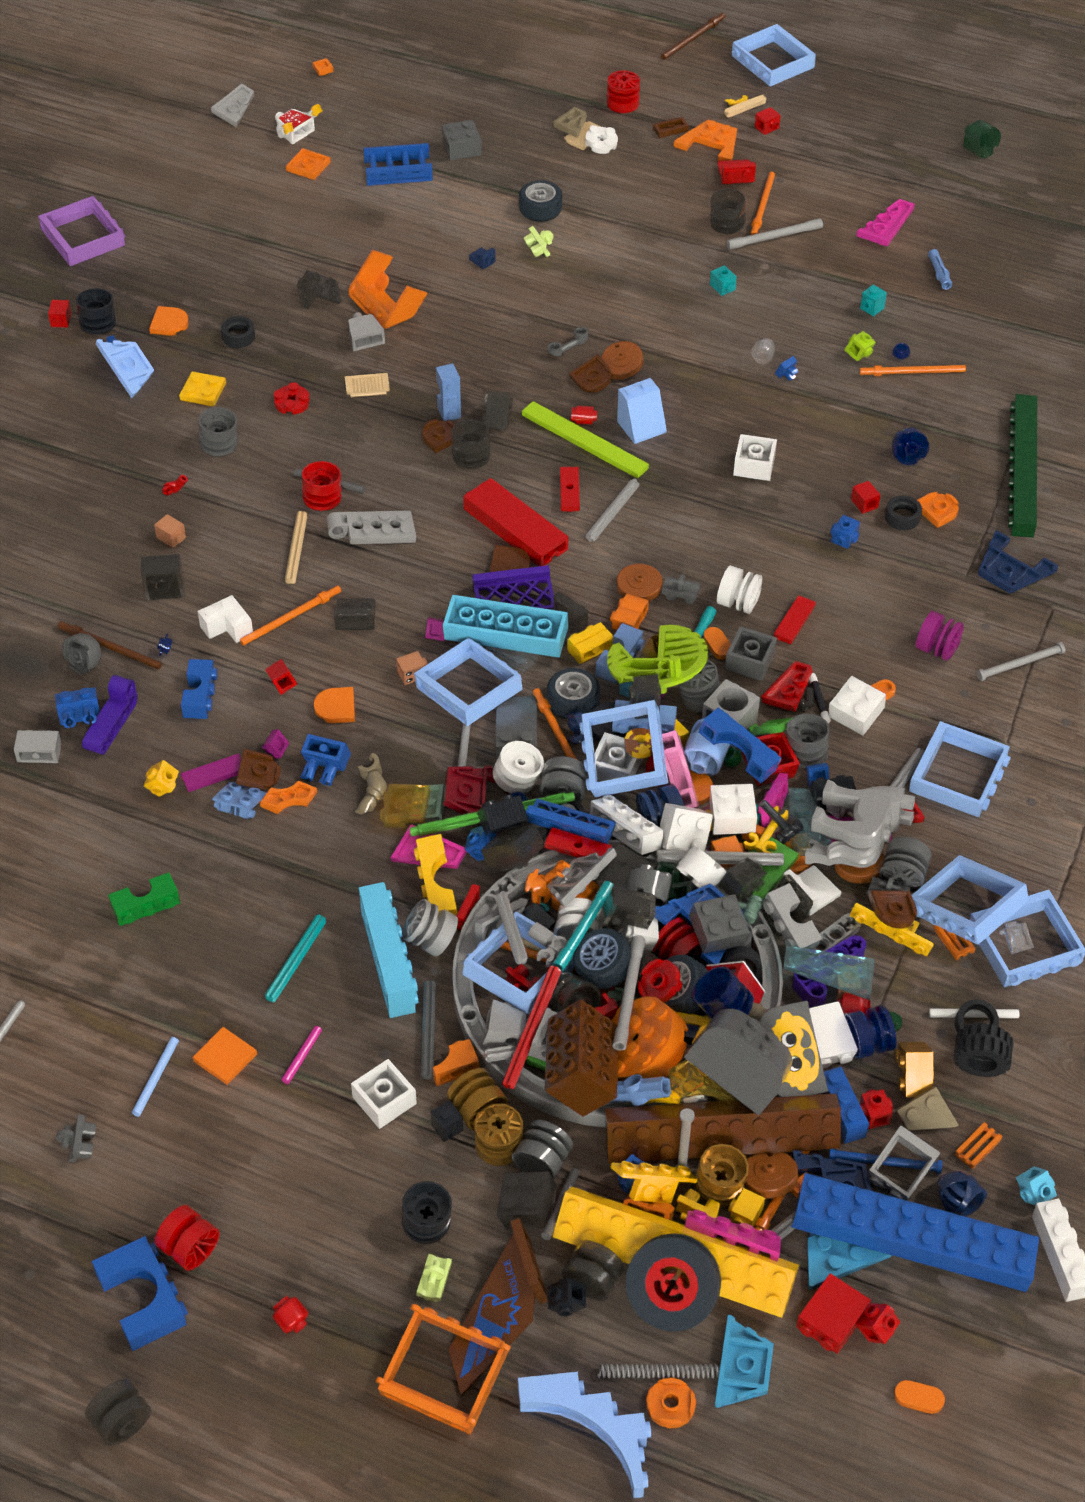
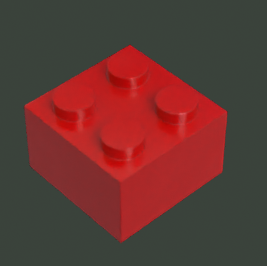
M779 732L756 737L781 757L777 770L764 782L760 783L753 777L757 787L772 783L773 780H776L779 773L788 774V779L794 778L800 763L785 733ZM742 752V757L747 765V758Z

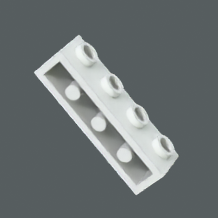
M605 795L602 798L591 801L590 814L615 822L616 826L612 835L637 853L643 855L661 849L663 830L653 822H650L614 796ZM600 825V827H603V828H606V829L609 828V827H607V826Z
M1060 1199L1037 1203L1032 1218L1065 1301L1085 1298V1253L1082 1249H1079L1077 1234L1068 1222L1069 1216L1066 1207H1062Z

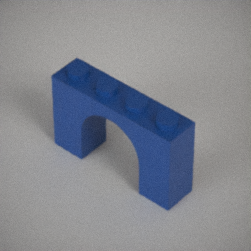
M146 1236L92 1261L94 1271L104 1292L135 1278L149 1280L157 1287L156 1296L149 1306L120 1320L123 1333L132 1351L187 1325L185 1315L188 1314L183 1301H177L175 1297L178 1295L177 1289L173 1281L168 1283L165 1277L169 1275L163 1262L158 1263L156 1258L159 1256L154 1243L149 1244Z

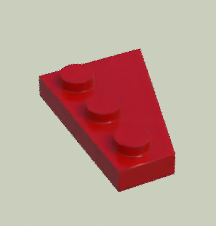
M795 661L761 696L762 703L795 712L812 675V666Z

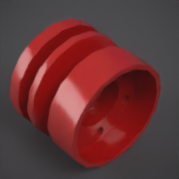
M621 70L613 72L608 76L606 104L609 109L617 113H630L639 107L641 80L636 73Z
M316 461L303 468L302 498L304 504L318 511H326L338 506L342 495L341 471L337 465L326 461Z
M676 918L659 931V940L652 949V952L659 956L661 960L681 954L690 956L699 963L703 962V959L700 957L702 950L694 928L688 925L685 919Z

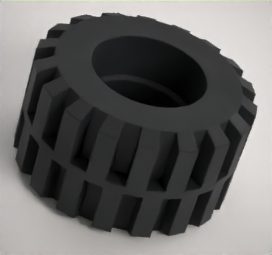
M972 1023V1025H965L956 1034L953 1057L955 1065L960 1070L978 1077H997L1003 1075L1011 1067L1013 1037L1005 1029L993 1024Z

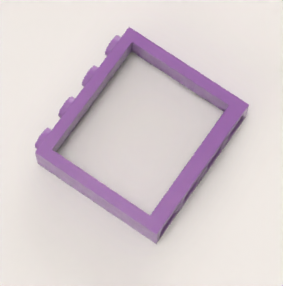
M94 196L38 216L41 230L69 266L125 246L124 238L126 235L123 233V229L119 228L116 220L111 218L108 210H105L102 203L98 202ZM94 214L110 233L107 236L71 248L56 227Z

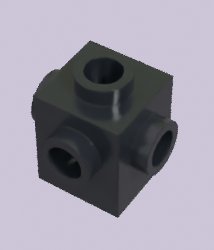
M568 1277L548 1286L549 1310L557 1312L560 1316L568 1317L574 1312L586 1308V1284Z

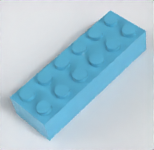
M452 595L443 623L444 639L463 642L470 638L482 646L560 658L568 630V612Z
M384 882L359 887L361 914L389 1018L416 1013L415 1004L419 1003L416 992L418 991L416 979L412 978V965L410 960H407L406 944L401 939L403 937L400 924L397 925L396 920H398L396 908L392 907L391 891L386 890Z

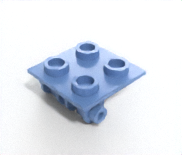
M229 782L212 800L215 801L214 807L218 811L229 814L234 812L235 816L239 815L240 817L250 819L254 818L256 813L253 808L263 799L267 792L260 791L258 788L238 785L236 782Z

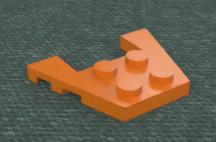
M706 120L676 139L673 147L687 151L692 143L696 142L722 150L718 155V161L733 160L737 128L716 121Z

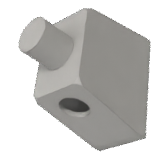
M357 312L348 320L353 351L385 344L384 329L372 314L362 316L361 313Z
M492 1000L486 1017L482 1045L501 1047L518 1044L526 1024L527 1014L507 1004Z

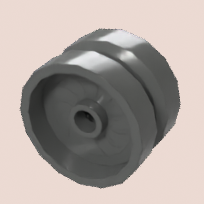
M565 756L549 759L543 768L539 790L541 797L562 792H573L575 800L581 803L584 800L586 779L588 777L584 764L574 758Z

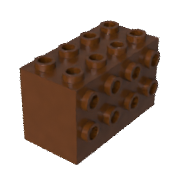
M582 999L548 1019L544 1091L584 1117L617 1098L618 1050L613 1048L617 1025Z

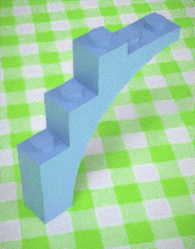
M578 1372L518 1378L521 1412H545L561 1415L579 1422L595 1432L609 1445L620 1460L629 1479L633 1498L644 1497V1488L648 1487V1476L646 1471L642 1472L641 1463H645L643 1447L647 1446V1438L651 1437L650 1422H645L644 1413L618 1415L617 1403L611 1400V1392L585 1395L583 1380H578Z

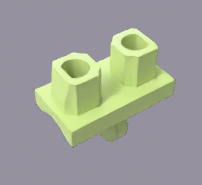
M534 226L530 227L531 233L524 237L527 246L531 247L530 249L535 257L543 253L546 257L550 256L551 254L546 246L552 243L554 237L552 232L549 230L541 231L539 235Z
M428 1254L417 1289V1296L433 1302L441 1301L452 1259L439 1258Z

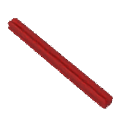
M556 966L548 968L502 1081V1085L507 1089H514L535 1034L560 977L561 970Z

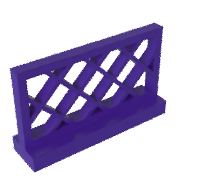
M549 565L472 575L473 592L477 599L490 600L496 595L502 599L500 602L520 605L525 599L532 604L530 607L536 606V608L556 611ZM547 583V588L542 591L536 585ZM525 585L529 589L525 593H522L521 591L517 590V588L519 586ZM500 588L510 590L506 596L498 592ZM488 590L491 593L487 598H484L479 594V591ZM532 590L540 594L536 600L528 596ZM513 592L521 597L517 603L509 599ZM545 597L551 602V605L543 606L539 602Z

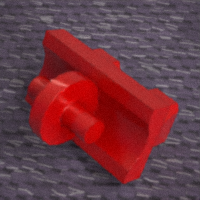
M522 964L514 969L509 966L505 970V973H507L506 981L525 993L540 979V977L535 976L531 981L527 980L529 970Z

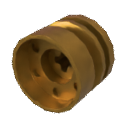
M476 1068L464 1073L454 1081L447 1092L448 1101L451 1100L462 1115L463 1121L471 1130H475V1119L478 1113L486 1106L492 1104L508 1105L507 1097L498 1086H495V1081L484 1068Z
M506 1104L486 1106L478 1113L475 1119V1149L477 1154L484 1162L494 1166H504L512 1163V1154L518 1143L523 1140V1120L521 1115L513 1107Z
M726 1144L713 1145L704 1151L695 1174L698 1179L694 1183L695 1191L700 1194V1199L703 1202L707 1203L709 1199H713L720 1203V1207L730 1206L734 1198L738 1199L749 1172V1164L745 1155L739 1149Z

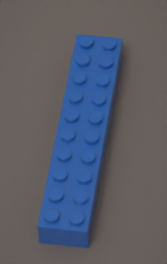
M807 1173L804 1174L800 1185L791 1228L1027 1292L1034 1278L1039 1243L1038 1236Z

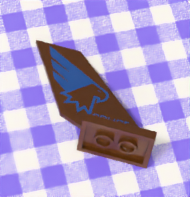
M520 1218L510 1221L514 1233L462 1324L467 1329L469 1326L479 1329L483 1332L482 1335L491 1338V1336L498 1337L509 1346L533 1322L535 1296L540 1304L548 1302V1296L532 1243ZM456 1335L449 1348V1353L461 1396L493 1364L497 1352Z

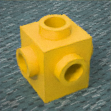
M162 760L151 766L147 771L143 786L159 797L170 793L176 786L175 781L179 771Z

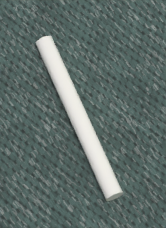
M929 1009V1017L955 1018L959 1009ZM975 1009L968 1011L964 1018H988L985 1013ZM996 1009L999 1018H1019V1009Z

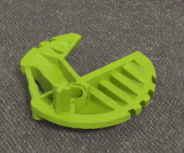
M679 625L659 626L657 658H633L619 642L613 644L607 655V664L611 675L619 684L634 682L655 686L659 694H664L667 692L668 687L688 681L703 669L708 659V649L705 640L697 632H692L691 629Z

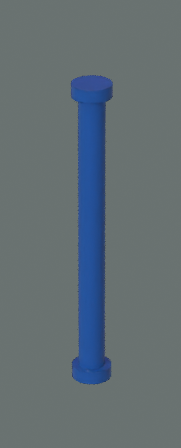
M829 1149V1159L832 1160L838 1158L874 1164L880 1156ZM888 1156L882 1165L922 1170L927 1161ZM937 1160L929 1171H936V1174H941L942 1160Z

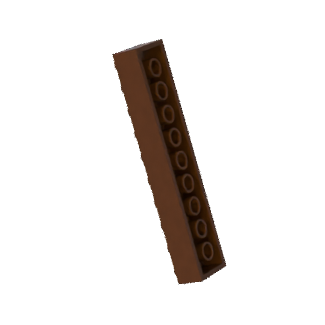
M836 1094L774 1097L760 1115H757L739 1100L605 1109L608 1164L626 1161L631 1154L642 1161L678 1159L682 1125L680 1113L686 1108L693 1110L695 1114L694 1121L691 1122L688 1158H701L705 1150L718 1144L731 1145L739 1149L744 1155L840 1148L841 1107Z

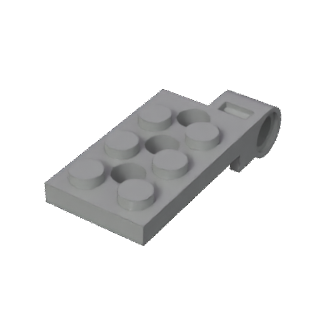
M411 510L334 512L326 518L329 536L333 539H341L347 535L348 531L350 544L416 543L417 537Z

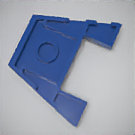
M710 883L687 893L682 898L668 901L666 905L653 908L651 914L664 926L679 913H682L690 920L689 914L694 903L724 897L725 895ZM726 949L705 954L702 952L700 957L709 965L719 964Z

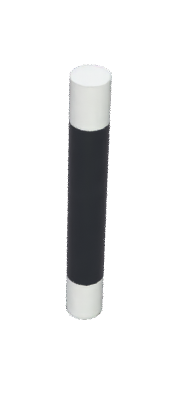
M812 673L809 681L820 715L829 723L831 719L816 674Z

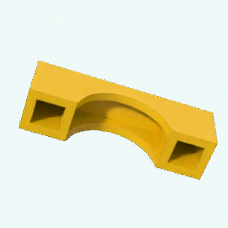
M441 834L416 839L417 848H414L416 861L420 860L421 866L417 867L419 878H424L425 885H421L423 897H428V901L431 904H436L439 908L438 912L445 909L457 915L458 911L453 890L442 888L434 881L437 870L447 863Z

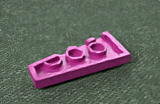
M688 1210L685 1221L686 1228L713 1238L720 1235L726 1243L734 1246L740 1243L745 1244L750 1252L759 1254L760 1251L771 1254L770 1259L778 1262L781 1236H778L774 1231H760L746 1223L739 1225L731 1223L725 1217L714 1218L707 1216V1213L700 1210Z

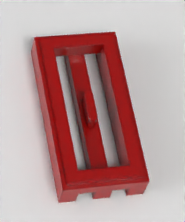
M471 885L456 915L458 918V930H462L469 914L480 900V886Z

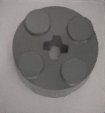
M642 864L640 868L631 870L628 873L624 892L626 902L629 905L632 900L659 907L666 905L672 875L667 872L653 870V867L647 864Z

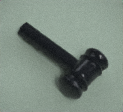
M766 800L760 803L759 806L781 828L779 832L775 833V836L782 844H786L787 841H790L791 838L804 830L800 820L795 818L793 822L788 824Z

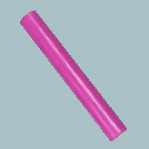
M314 1026L282 1077L281 1080L284 1083L289 1084L322 1032L320 1027Z

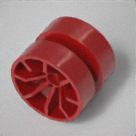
M182 1205L172 1211L162 1222L155 1236V1245L168 1256H173V1260L185 1270L190 1271L200 1266L210 1256L218 1243L220 1231L208 1220L202 1219L201 1215L189 1205Z

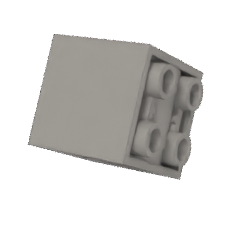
M726 679L704 702L702 719L719 707L749 731L750 725L757 723L760 697Z

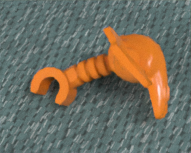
M560 860L545 875H538L539 869H535L532 873L528 874L525 892L530 890L533 904H540L541 897H544L543 903H547L550 900L552 893L547 885L557 876L563 878L562 872L566 867L570 868L569 863Z

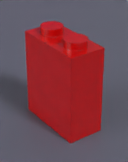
M830 1273L798 1316L796 1327L804 1336L812 1337L820 1342V1345L827 1351H833L838 1354L857 1328L856 1323L864 1314L865 1309L871 1304V1299Z

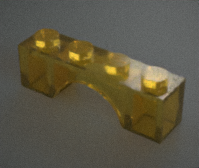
M687 1059L669 1070L671 1090L686 1098L696 1095H710L716 1097L717 1101L738 1100Z

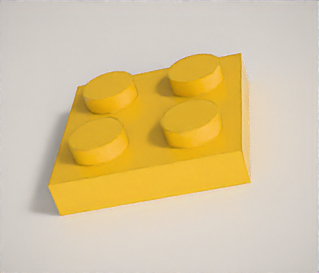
M192 371L179 395L180 400L214 407L226 384V378Z

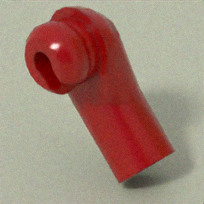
M180 475L177 480L166 482L163 485V494L168 496L179 492L187 483L188 478L185 475Z

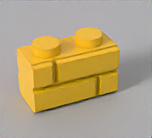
M601 622L596 625H589L584 631L578 634L574 633L567 639V650L579 664L602 654L604 650H609L613 645V635L608 629L606 630V627Z

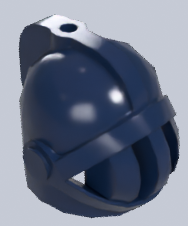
M963 1171L947 1172L938 1179L939 1197L946 1211L967 1217L978 1210L987 1197V1191L977 1182V1179Z

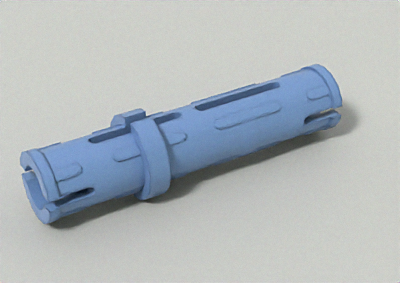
M932 249L928 252V257L936 272V279L940 281L943 289H950L953 283L950 280L949 271L945 268L938 250Z

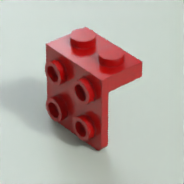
M748 159L718 162L722 184L755 182V162H750Z

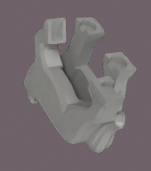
M827 780L822 798V804L827 805L826 811L838 819L842 818L845 813H853V821L834 820L826 815L824 809L817 806L812 817L811 831L824 834L837 841L832 842L829 846H824L818 841L811 839L809 842L810 847L805 852V864L820 863L827 866L845 864L855 867H869L875 864L880 857L885 842H889L891 832L897 831L900 824L912 825L914 812L903 809L913 810L915 796L906 795L905 788L877 786L854 790L837 786L835 782Z

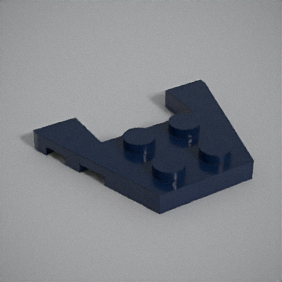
M996 530L980 566L978 576L1010 594L1056 573L1058 565L1043 558L1034 568H1031L1002 551L1010 543V538Z
M793 1150L792 1158L797 1164L798 1173L820 1172L822 1178L872 1191L866 1164L838 1158L832 1160L822 1158V1155L813 1154L812 1156L801 1154L802 1151ZM808 1232V1236H809V1237H812V1236L817 1235V1234H813V1233Z

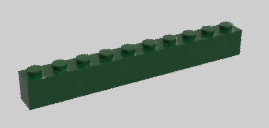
M1015 394L1014 401L1010 403V412L1013 413L1010 414L1009 424H1012L1009 431V437H1012L1009 442V449H1012L1009 454V462H1012L1009 465V475H1012V477L1009 478L1008 488H1012V490H1009L1008 501H1011L1008 507V514H1011L1008 519V528H1011V536L1034 538L1037 526V396Z

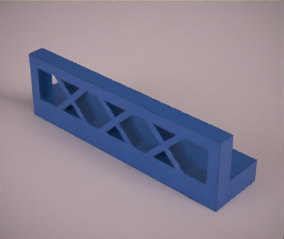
M538 798L534 805H529L526 810L529 823L549 829L553 827L608 844L616 826V823ZM539 806L548 808L549 811L541 809ZM561 813L568 814L569 817L561 815ZM600 825H604V826H607V827H609V828L606 829V828L600 827Z

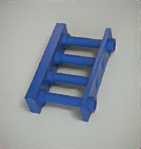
M429 143L363 148L364 163H370V168H366L367 186L433 181L432 163L426 164L425 159H429ZM419 159V164H409V160ZM393 161H403V165L393 166ZM376 162H386L387 167H377Z

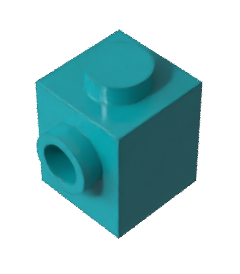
M725 265L710 272V286L721 296L736 290L737 276Z
M873 284L862 292L860 309L874 317L885 308L887 292Z

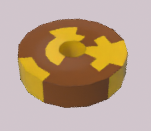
M636 728L626 734L624 749L630 756L640 759L653 755L650 730Z

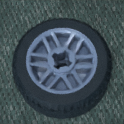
M610 928L596 929L586 934L574 951V967L583 981L593 988L609 989L613 986L615 987L622 983L627 976L631 946L624 936L616 930Z

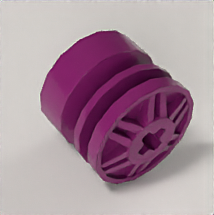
M931 611L921 626L915 646L926 653H930L935 647V657L942 655L943 660L949 661L960 645L964 623L957 622L955 624V620L950 619L944 625L945 615Z

